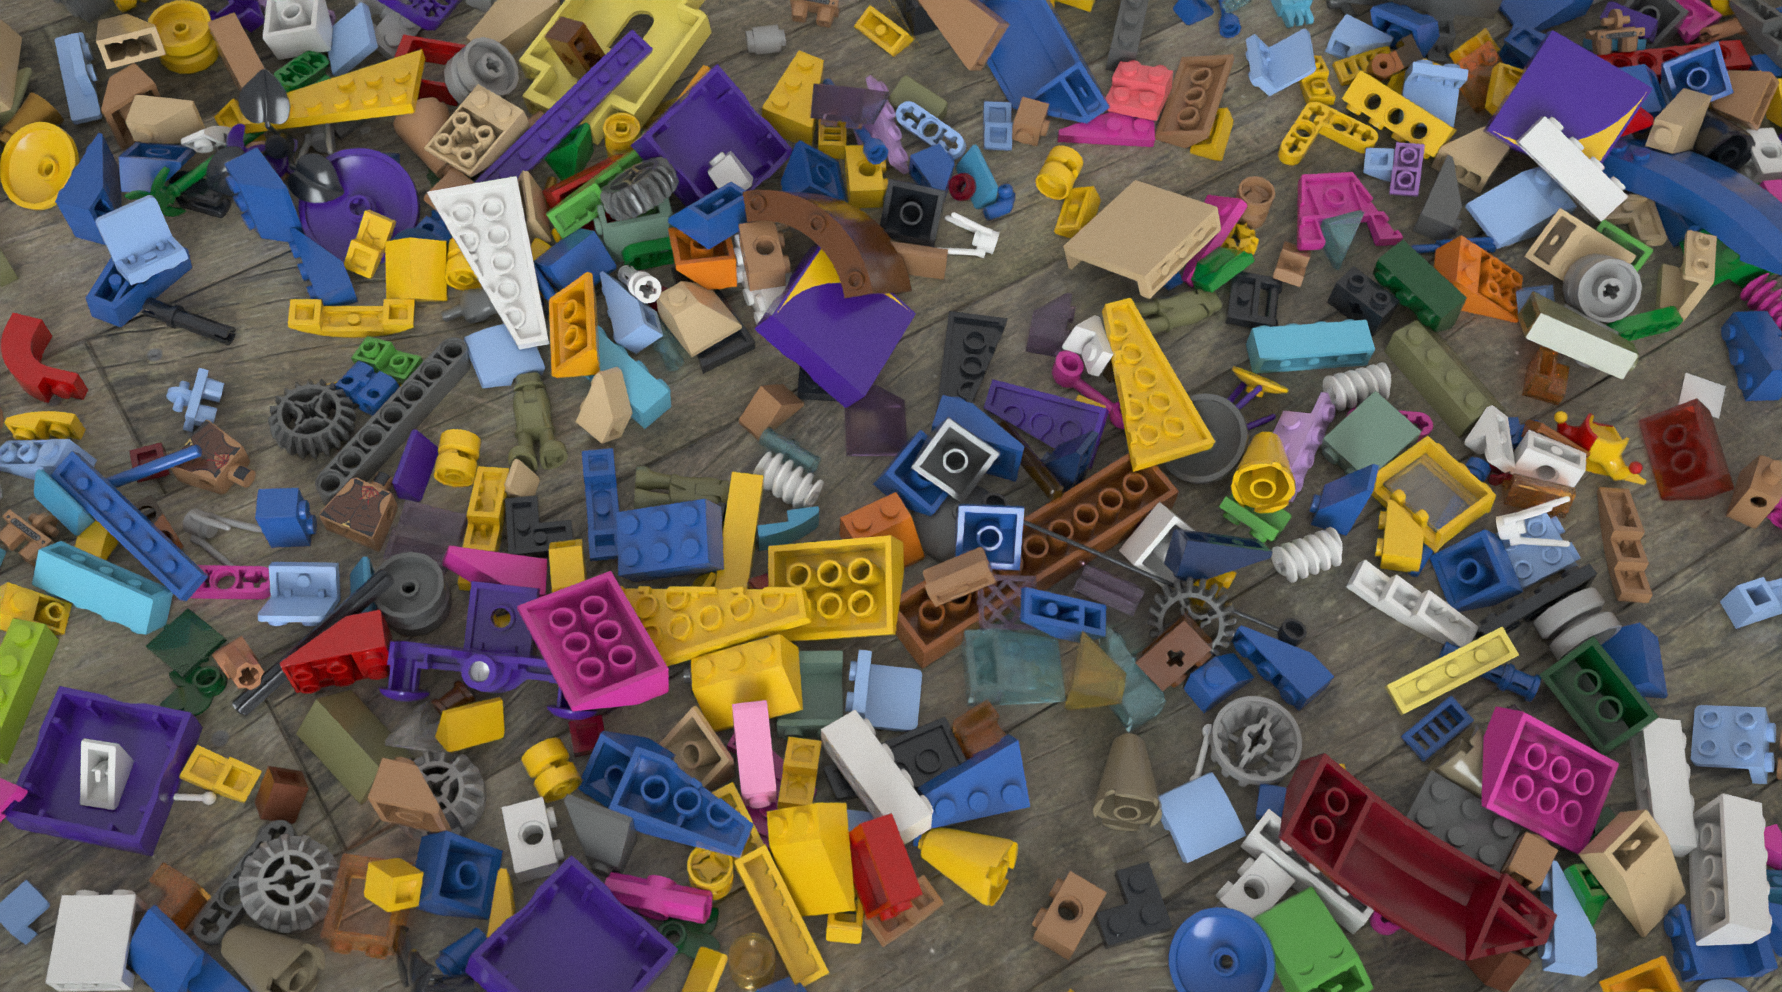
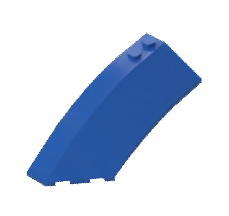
M979 0L1010 24L989 57L987 64L1007 100L1011 102L1012 109L1018 110L1022 97L1048 103L1047 116L1089 123L1111 108L1050 0Z
M1618 139L1602 163L1605 167L1602 172L1609 179L1614 176L1626 187L1624 190L1644 196L1666 206L1712 235L1717 236L1720 241L1740 255V261L1782 276V202L1742 174L1702 155L1690 151L1674 154L1645 146L1648 139Z

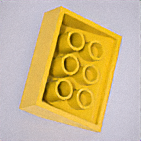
M888 535L768 546L769 587H802L807 593L811 623L769 635V637L781 634L790 642L895 635L904 578L903 542Z

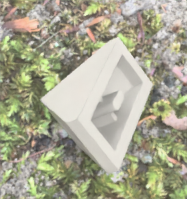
M83 739L81 741L80 805L115 810L118 807L134 760L119 744L91 739Z

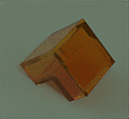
M1542 346L1539 347L1526 368L1522 391L1523 396L1557 406L1565 397L1570 366L1557 363V351Z
M988 699L953 720L951 729L967 760L972 758L975 753L981 750L984 751L1006 736L998 725L1000 715Z
M164 862L148 880L163 894V897L156 906L183 932H185L211 898L200 884Z

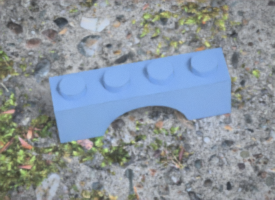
M1762 577L1737 585L1720 601L1736 629L1782 614V578L1766 581Z

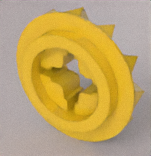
M1236 223L1220 247L1246 251L1253 255L1257 250L1259 239L1255 236V230H1250L1247 227V223L1244 225ZM1233 234H1236L1240 240L1238 246H1236L1235 240L1232 238Z

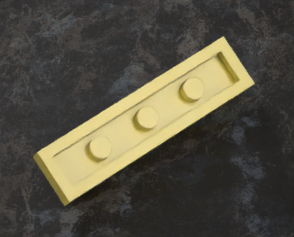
M1500 627L1386 685L1385 688L1402 716L1516 658L1519 654L1504 628Z

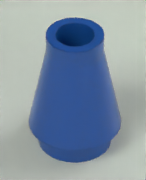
M475 927L470 933L439 951L440 956L435 960L436 966L443 974H448V976L465 974L470 955L487 939V936L479 928Z

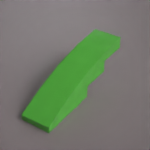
M634 149L591 178L546 213L562 239L598 216L597 205H603L600 194L610 180L624 172L625 169H629L634 164L636 165L643 161Z

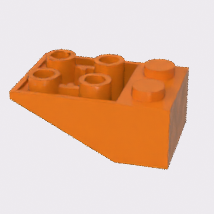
M1462 235L1436 249L1434 268L1467 297L1461 311L1513 323L1519 321L1516 291L1522 289L1523 275Z

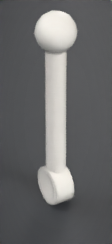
M1206 724L1202 729L1204 738L1195 773L1190 777V781L1201 776L1212 724Z
M212 791L204 794L176 793L174 795V800L203 801L207 805L213 804L217 799L216 794Z

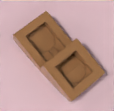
M1284 241L1272 278L1300 287L1312 250L1298 251L1297 245Z
M925 875L917 879L923 895L912 901L914 907L901 912L899 916L881 922L879 916L867 920L866 915L863 917V920L882 947L912 929L943 906L944 902Z

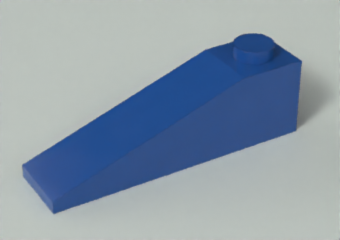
M636 746L608 808L632 817L635 831L741 858L753 828L752 822L724 800L717 798L704 788L701 782L694 777H690L669 757Z

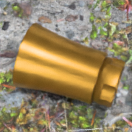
M30 93L20 109L1 128L0 146L4 149L13 134L28 124L47 122L59 126L64 122V119L45 99L35 93Z

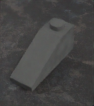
M1447 155L1412 230L1433 240H1446L1449 234L1455 236L1462 222L1461 219L1457 218L1462 204L1454 159L1450 155Z

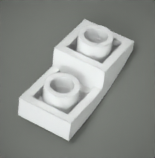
M225 126L208 127L181 138V144L194 149L198 153H209L213 149L219 151L226 146V138L231 128Z

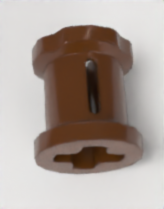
M455 681L453 683L454 687L440 699L434 698L431 701L432 706L440 716L443 710L476 703L474 696L462 682Z

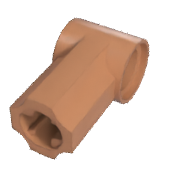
M242 636L211 654L227 678H231L239 689L248 688L252 690L261 684V677L264 671L257 657Z

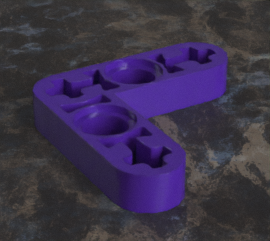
M399 0L378 1L419 27L428 31H434L443 24L462 0H444L448 5H442L436 0H409L411 5H406ZM431 11L435 13L434 16L428 17Z

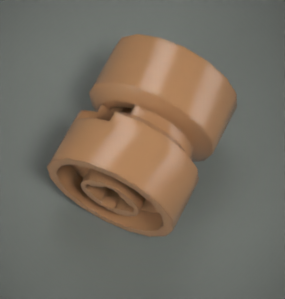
M1252 176L1242 180L1239 184L1235 198L1242 199L1248 207L1237 223L1241 225L1247 223V227L1250 230L1258 229L1265 223L1275 198L1274 186L1268 180Z

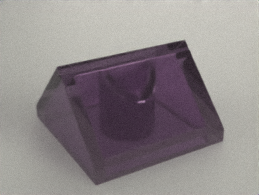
M878 385L870 387L865 397L847 408L844 407L846 456H896L907 443L904 399Z

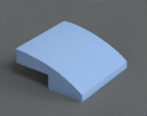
M504 324L486 328L464 337L463 341L467 346L469 357L482 389L511 386L513 379L520 374L537 372L543 375L545 365L537 346L519 350Z
M1212 772L1159 795L1162 805L1161 822L1164 829L1170 831L1184 863H1189L1246 836L1230 800Z

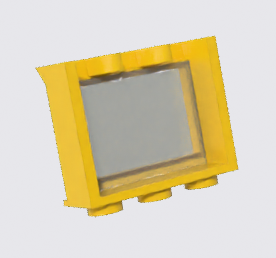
M1426 436L1381 468L1377 473L1374 490L1371 494L1386 509L1388 500H1395L1424 530L1423 542L1435 553L1446 542L1484 514L1490 513L1496 494L1486 483L1477 479L1463 463L1455 460L1441 444L1436 443L1429 436Z

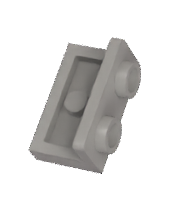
M386 7L379 16L382 21L378 25L373 22L378 45L376 50L388 60L393 59L403 34L416 36L422 28L391 8Z

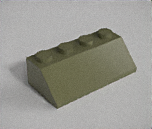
M1419 320L1394 332L1384 352L1459 439L1471 432L1487 407L1493 405L1502 413L1506 411L1438 332H1434L1429 326L1423 325Z

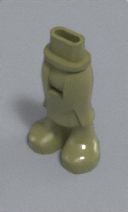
M1202 289L1183 291L1166 298H1153L1152 301H1133L1142 318L1153 315L1151 319H1144L1153 336L1162 331L1167 333L1177 327L1198 323L1204 318L1210 317L1214 311L1221 310L1222 308L1221 301L1215 291L1212 293L1204 292Z
M537 372L520 374L516 377L517 384L513 388V412L516 421L515 438L518 439V445L510 449L508 465L511 467L512 462L518 459L533 472L537 471L538 462L533 441L539 440V456L542 468L545 470L555 469L567 460L568 451L565 444L554 438L556 429L551 420V403L546 386L541 381V376Z
M637 465L634 509L699 499H707L715 504L719 502L726 503L727 508L730 488L729 480L722 481L712 477H684L675 473L668 475L654 472L644 465ZM666 489L669 490V494L651 492L650 490Z

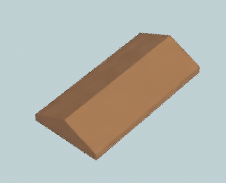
M1233 54L1181 58L1172 89L1155 133L1156 140L1186 149L1209 138L1235 59Z

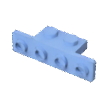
M79 32L55 38L73 124L77 125L101 119L102 112L95 81H98V76L94 65L90 62L94 60L89 44L86 43L84 34Z

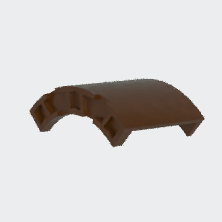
M777 190L743 191L747 222H778L791 226L810 237L820 246L832 262L839 276L845 298L868 294L912 292L904 261L891 243V238L875 220L856 206L840 199L813 193Z

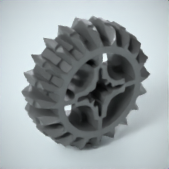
M650 158L647 161L643 160L639 164H634L629 169H625L621 174L616 175L613 180L609 181L608 185L604 186L600 199L607 214H610L612 219H616V221L628 220L631 217L636 218L642 213L645 214L646 211L654 209L659 203H663V200L670 197L671 193L676 190L679 180L674 167L668 162L667 158Z
M308 379L307 384L304 386L296 382L295 389L289 390L284 388V397L275 396L277 405L270 406L271 416L268 417L270 433L282 450L286 449L287 453L291 456L298 453V456L304 460L308 454H311L312 458L317 460L318 454L324 452L329 457L330 449L334 447L341 450L340 441L349 442V433L355 432L354 422L356 421V413L353 409V402L346 396L343 389L336 390L334 382L327 385L321 379L317 384H314L313 381ZM334 408L336 414L334 419L330 420L328 418L330 416L329 412ZM292 418H295V427L293 430H290V422Z
M1193 577L1187 578V586H1183L1180 579H1175V590L1167 584L1164 585L1162 590L1165 596L1155 594L1154 601L1158 605L1149 606L1148 611L1155 615L1147 620L1148 625L1155 627L1150 630V637L1157 638L1187 611L1193 619H1197V624L1201 629L1211 623V619L1218 617L1219 626L1210 637L1213 640L1210 652L1216 657L1220 656L1221 651L1218 645L1228 648L1230 642L1225 636L1231 637L1235 634V629L1228 626L1236 623V616L1229 615L1234 610V605L1232 603L1223 604L1228 599V594L1223 592L1216 596L1218 585L1214 583L1208 590L1205 588L1206 579L1201 578L1199 586L1193 585ZM1188 597L1204 600L1213 608L1196 607ZM1179 600L1181 614L1173 618L1172 622L1166 624L1165 613L1167 609ZM1180 650L1177 653L1178 656L1182 658L1183 652Z

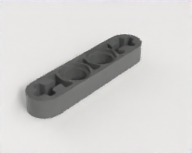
M276 820L264 828L197 916L193 925V931L195 936L204 944L209 946L221 944L226 932L236 927L244 917L246 911L242 902L236 906H229L226 904V896L231 890L239 888V877L242 874L245 861L248 856H251L259 849L260 844L265 841L274 840L273 836L276 833L298 836L296 830L289 822ZM284 857L277 859L268 867L264 878L274 876L275 872L284 863ZM219 906L225 912L231 914L228 919L217 911ZM210 922L212 924L216 923L220 928L216 933L211 931L208 933L205 926Z

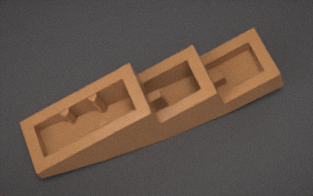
M1599 487L1597 499L1603 547L1617 601L1649 603L1653 595L1645 575L1649 562L1641 543L1645 531L1629 489Z

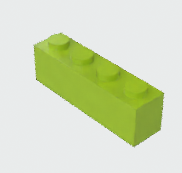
M13 618L0 646V763L8 764L59 643V639L46 624Z

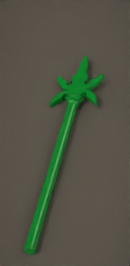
M324 75L323 77H321L320 79H318V80H317L316 82H314L313 84L319 83V82H322V81H325V80H328V79H331V78H330L328 75ZM267 131L244 132V145L247 146ZM213 155L175 183L169 184L168 187L164 185L170 169L164 167L155 177L150 193L145 190H136L125 194L124 197L129 200H138L151 195L157 200L163 215L175 217L186 212L185 209L168 206V204L171 203L173 205L175 197H179L182 192L206 176L207 166Z

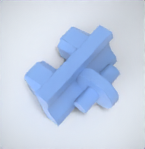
M199 368L192 391L189 390L190 383L187 381H181L179 387H171L167 391L166 397L174 403L172 408L174 411L182 412L183 406H188L183 430L193 432L194 425L201 426L206 419L214 424L217 408L202 405L201 401L206 399L220 402L224 383L207 378L209 370Z

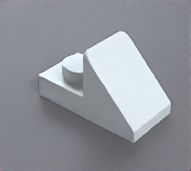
M1096 315L1076 325L1062 346L1064 350L1081 354L1088 374L1095 376L1100 375L1113 356L1101 319Z
M1491 405L1485 409L1467 436L1464 444L1476 454L1485 453L1486 459L1491 465L1506 473L1516 469L1509 421L1505 414Z

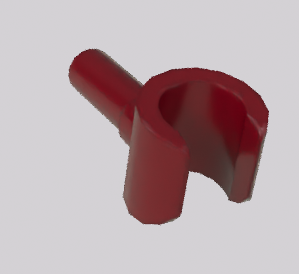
M1490 464V473L1498 474H1491L1488 481L1491 485L1498 486L1503 481L1529 484V481H1523L1509 472L1504 473L1496 466Z

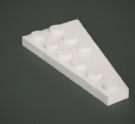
M517 176L428 191V196L519 350L550 344Z

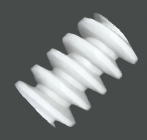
M1383 362L1377 365H1369L1366 368L1360 367L1355 371L1340 372L1334 376L1329 375L1324 378L1323 392L1329 394L1332 404H1334L1338 411L1345 410L1346 405L1352 409L1356 407L1357 403L1360 405L1375 390L1383 398L1388 399L1391 387V374L1386 363Z
M767 452L761 458L753 473L763 475L764 489L767 491L772 490L774 496L777 498L782 497L783 502L792 504L794 509L811 507L818 499L824 481L820 479L814 485L811 484L814 477L811 472L802 478L803 467L799 466L792 471L794 461L790 459L782 465L784 457L782 453H778L772 458V452Z
M1329 527L1325 531L1315 532L1314 535H1306L1303 539H1295L1292 543H1284L1281 547H1273L1271 559L1277 572L1285 576L1289 582L1294 583L1298 579L1297 574L1300 578L1304 579L1308 577L1309 572L1313 575L1318 574L1320 568L1324 571L1329 570L1331 564L1335 567L1340 566L1342 563V541L1336 529Z

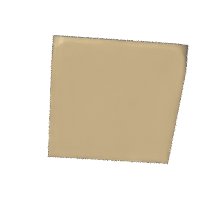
M515 459L512 462L504 484L508 498L535 495L540 479L523 462Z

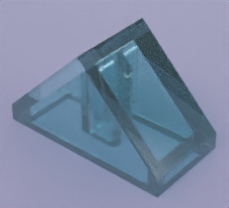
M1357 210L1323 219L1320 226L1326 241L1323 250L1333 268L1339 270L1365 212Z

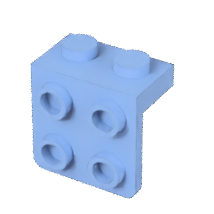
M1306 29L1296 32L1271 47H1268L1255 34L1246 39L1247 51L1245 55L1250 65L1249 79L1255 87L1258 86L1268 96L1313 74L1316 70L1310 32Z
M1417 60L1405 71L1402 95L1454 127L1459 88L1467 81L1468 69H1461L1456 64L1440 66L1433 65V62L1429 60ZM1401 109L1399 111V123L1404 119V113ZM1424 123L1416 126L1420 128H1427Z
M147 195L102 215L96 220L98 230L117 270L130 285L144 282L151 276L163 270L172 269L178 266L179 263L189 259L185 249L172 236L157 200L151 195Z
M1546 512L1525 519L1527 533L1521 534V537L1563 540L1560 534L1564 533L1565 530L1557 516L1550 518ZM1509 539L1502 540L1522 589L1563 569L1567 571L1574 566H1578L1575 561L1581 559L1572 542H1570L1569 547L1525 544L1511 546Z
M272 562L269 565L271 598L258 612V621L268 622L271 626H281L289 622H302L304 626H317L333 612L341 600L339 563Z
M859 650L858 660L851 661L849 681H855L854 692L847 691L845 711L852 712L856 710L862 719L867 718L871 722L874 729L909 732L916 729L918 725L922 672L913 668L871 664L872 651Z
M1697 706L1694 710L1691 747L1692 763L1700 767L1748 769L1752 783L1767 784L1768 772H1774V753L1769 752V743L1776 742V725L1769 722L1766 707Z

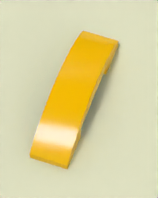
M290 299L288 327L305 333L343 338L377 337L395 334L414 328L415 299H384L383 306H323L322 299Z

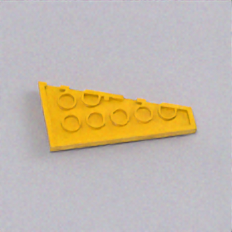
M421 49L288 92L287 95L291 105L288 120L283 124L271 123V125L276 129H287L415 113L425 63L424 53ZM243 115L241 124L245 126V133L269 131L265 127V122L255 124L247 120Z
M1127 298L1105 304L1102 315L1106 336L1113 352L1111 361L1133 472L1211 449L1215 444V440L1132 299Z
M620 586L667 667L694 657L811 623L807 593L802 587H764L763 589L732 587V589H718L717 587L669 586L667 589H652L650 586H638V589H625L623 586Z

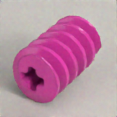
M1766 273L1751 281L1740 293V298L1742 301H1748L1747 307L1750 310L1768 311L1782 332V300L1780 299L1782 288L1773 291L1772 289L1778 282L1772 280L1766 283L1765 280L1770 274Z

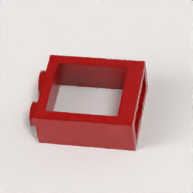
M403 34L394 58L422 49L425 62L446 65L466 45ZM421 79L417 100L433 97L437 98L441 103L442 101L445 102L447 105H458V102L450 94L446 83Z
M890 813L860 823L849 832L853 883L867 920L879 916L881 922L899 916L901 912L914 907L912 901L923 895L893 814Z

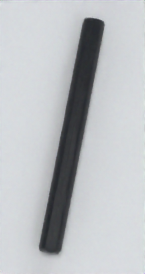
M384 569L378 570L262 675L259 686L252 690L247 688L234 699L232 706L236 711L244 716L253 711L287 680L280 667L281 661L344 617L362 613L394 584L395 581L391 574Z

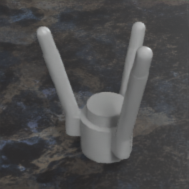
M330 123L313 125L311 134L304 135V143L297 156L295 166L298 159L307 153L310 145L318 152H327L328 155L336 153V144L334 143L335 130Z
M197 508L191 509L183 521V530L192 534L190 541L200 545L225 566L235 565L205 541V538L214 537L218 529L230 530L231 526L263 533L259 525L221 517Z

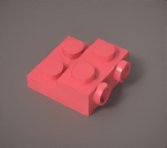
M1136 60L1129 62L1120 61L1112 76V86L1106 96V100L1111 107L1106 111L1157 121L1172 89L1173 70H1168L1163 65H1156L1155 67L1141 65Z

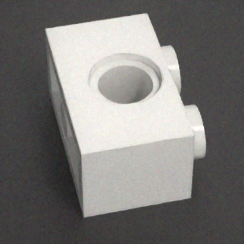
M1774 128L1758 129V131L1752 129L1745 130L1751 134L1756 145L1755 147L1752 145L1750 160L1740 168L1743 176L1755 183L1782 179V143Z
M1528 430L1513 452L1516 469L1510 471V474L1519 477L1523 481L1527 480L1544 487L1549 492L1568 496L1585 473L1586 453Z
M543 797L502 807L514 871L519 883L552 875L560 867L558 861L565 859L561 840L553 839L551 828L558 827L553 806L547 808ZM539 833L543 835V839L538 844L529 845L526 843L527 838L532 834Z
M1263 852L1256 861L1251 857L1245 861L1237 871L1241 877L1234 885L1228 881L1215 895L1220 900L1215 907L1235 909L1254 918L1272 908L1295 880ZM1244 887L1253 888L1258 894V899L1248 897Z

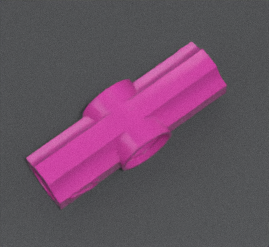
M611 872L606 877L604 883L616 899L627 909L637 910L641 915L651 919L667 920L668 917L705 924L711 914L713 899L711 891L678 885L675 881L663 876L649 875L645 879Z

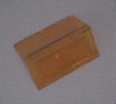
M1513 473L1510 481L1503 480L1501 485L1504 505L1521 509H1528L1569 496V502L1553 507L1552 511L1547 512L1548 515L1564 519L1576 496L1575 487Z

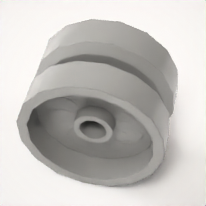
M485 37L475 38L447 62L444 69L446 86L459 104L466 99L477 84L504 98L516 88L519 80L518 67L511 53L499 42Z
M1593 253L1581 257L1570 266L1564 276L1562 290L1565 301L1570 307L1598 322L1611 323L1623 319L1634 310L1640 300L1642 284L1640 275L1631 264L1606 254Z
M1587 588L1568 596L1547 609L1533 622V626L1542 639H1554L1549 650L1557 662L1591 637L1595 636L1602 645L1621 630L1622 625L1613 612H1600L1605 601L1596 588Z

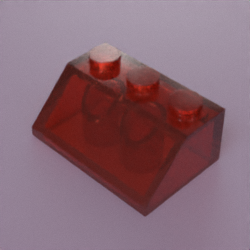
M1698 398L1638 421L1659 494L1663 501L1705 500L1735 489L1711 411Z

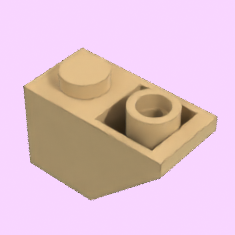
M615 367L600 371L593 377L591 389L580 405L581 411L576 420V423L601 444L620 438L632 415L622 370Z

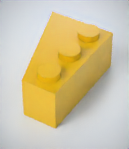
M800 50L762 106V117L772 125L782 138L794 143L800 140L813 146L822 92L824 60Z

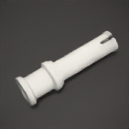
M624 265L618 270V279L628 286L629 292L637 297L638 300L644 303H651L659 298L661 285L655 277H652L645 271H637L628 265Z

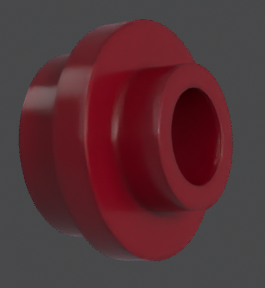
M967 173L956 174L949 181V192L955 200L967 201L976 191V181ZM964 184H966V187L962 192L961 188Z

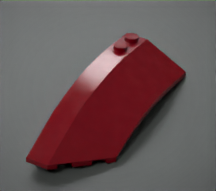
M1326 753L1300 761L1286 790L1278 837L1334 883L1390 922L1461 961L1546 944L1557 914L1507 873L1501 874L1434 836L1378 797Z

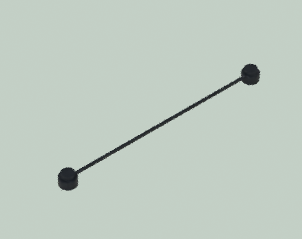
M992 492L984 496L981 505L1008 506V502L1001 494ZM1023 520V525L1175 588L1173 582ZM1237 609L1231 612L1276 631L1278 640L1295 647L1300 645L1307 634L1304 624L1294 618L1284 620L1281 626L1277 627Z

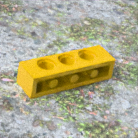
M1361 70L1342 97V100L1348 103L1345 108L1358 116L1361 112L1371 117L1368 122L1380 130L1384 126L1393 131L1391 137L1398 142L1406 143L1408 141L1414 144H1425L1423 158L1427 160L1430 156L1436 158L1440 148L1447 144L1457 131V129ZM1373 95H1379L1381 98L1380 106L1375 110H1371L1368 105L1369 99ZM1397 109H1401L1404 113L1403 121L1399 124H1393L1391 121L1392 113ZM1424 123L1427 127V134L1422 139H1417L1414 136V129L1417 125Z

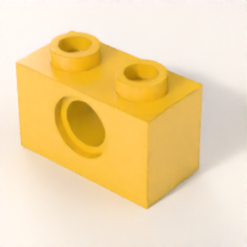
M864 145L845 146L844 167L848 203L857 208L883 207V199L888 185V178H883L882 173H886V159L880 164H871L863 154Z

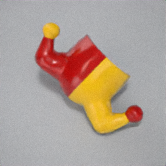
M1558 411L1554 414V420L1557 422V432L1590 452V456L1586 459L1600 463L1611 479L1614 481L1624 480L1633 474L1641 473L1643 467L1638 461L1631 462L1629 466L1625 465L1622 453L1626 448L1629 438L1622 439L1614 426L1593 422L1594 415L1592 413L1586 416L1580 426L1568 425L1566 422L1567 414L1563 411Z

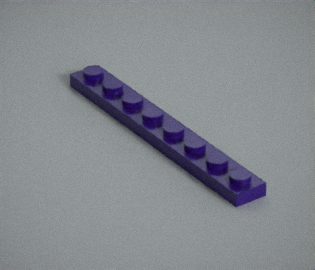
M631 29L503 153L475 183L517 176L518 179L522 171L530 173L652 53L653 48Z

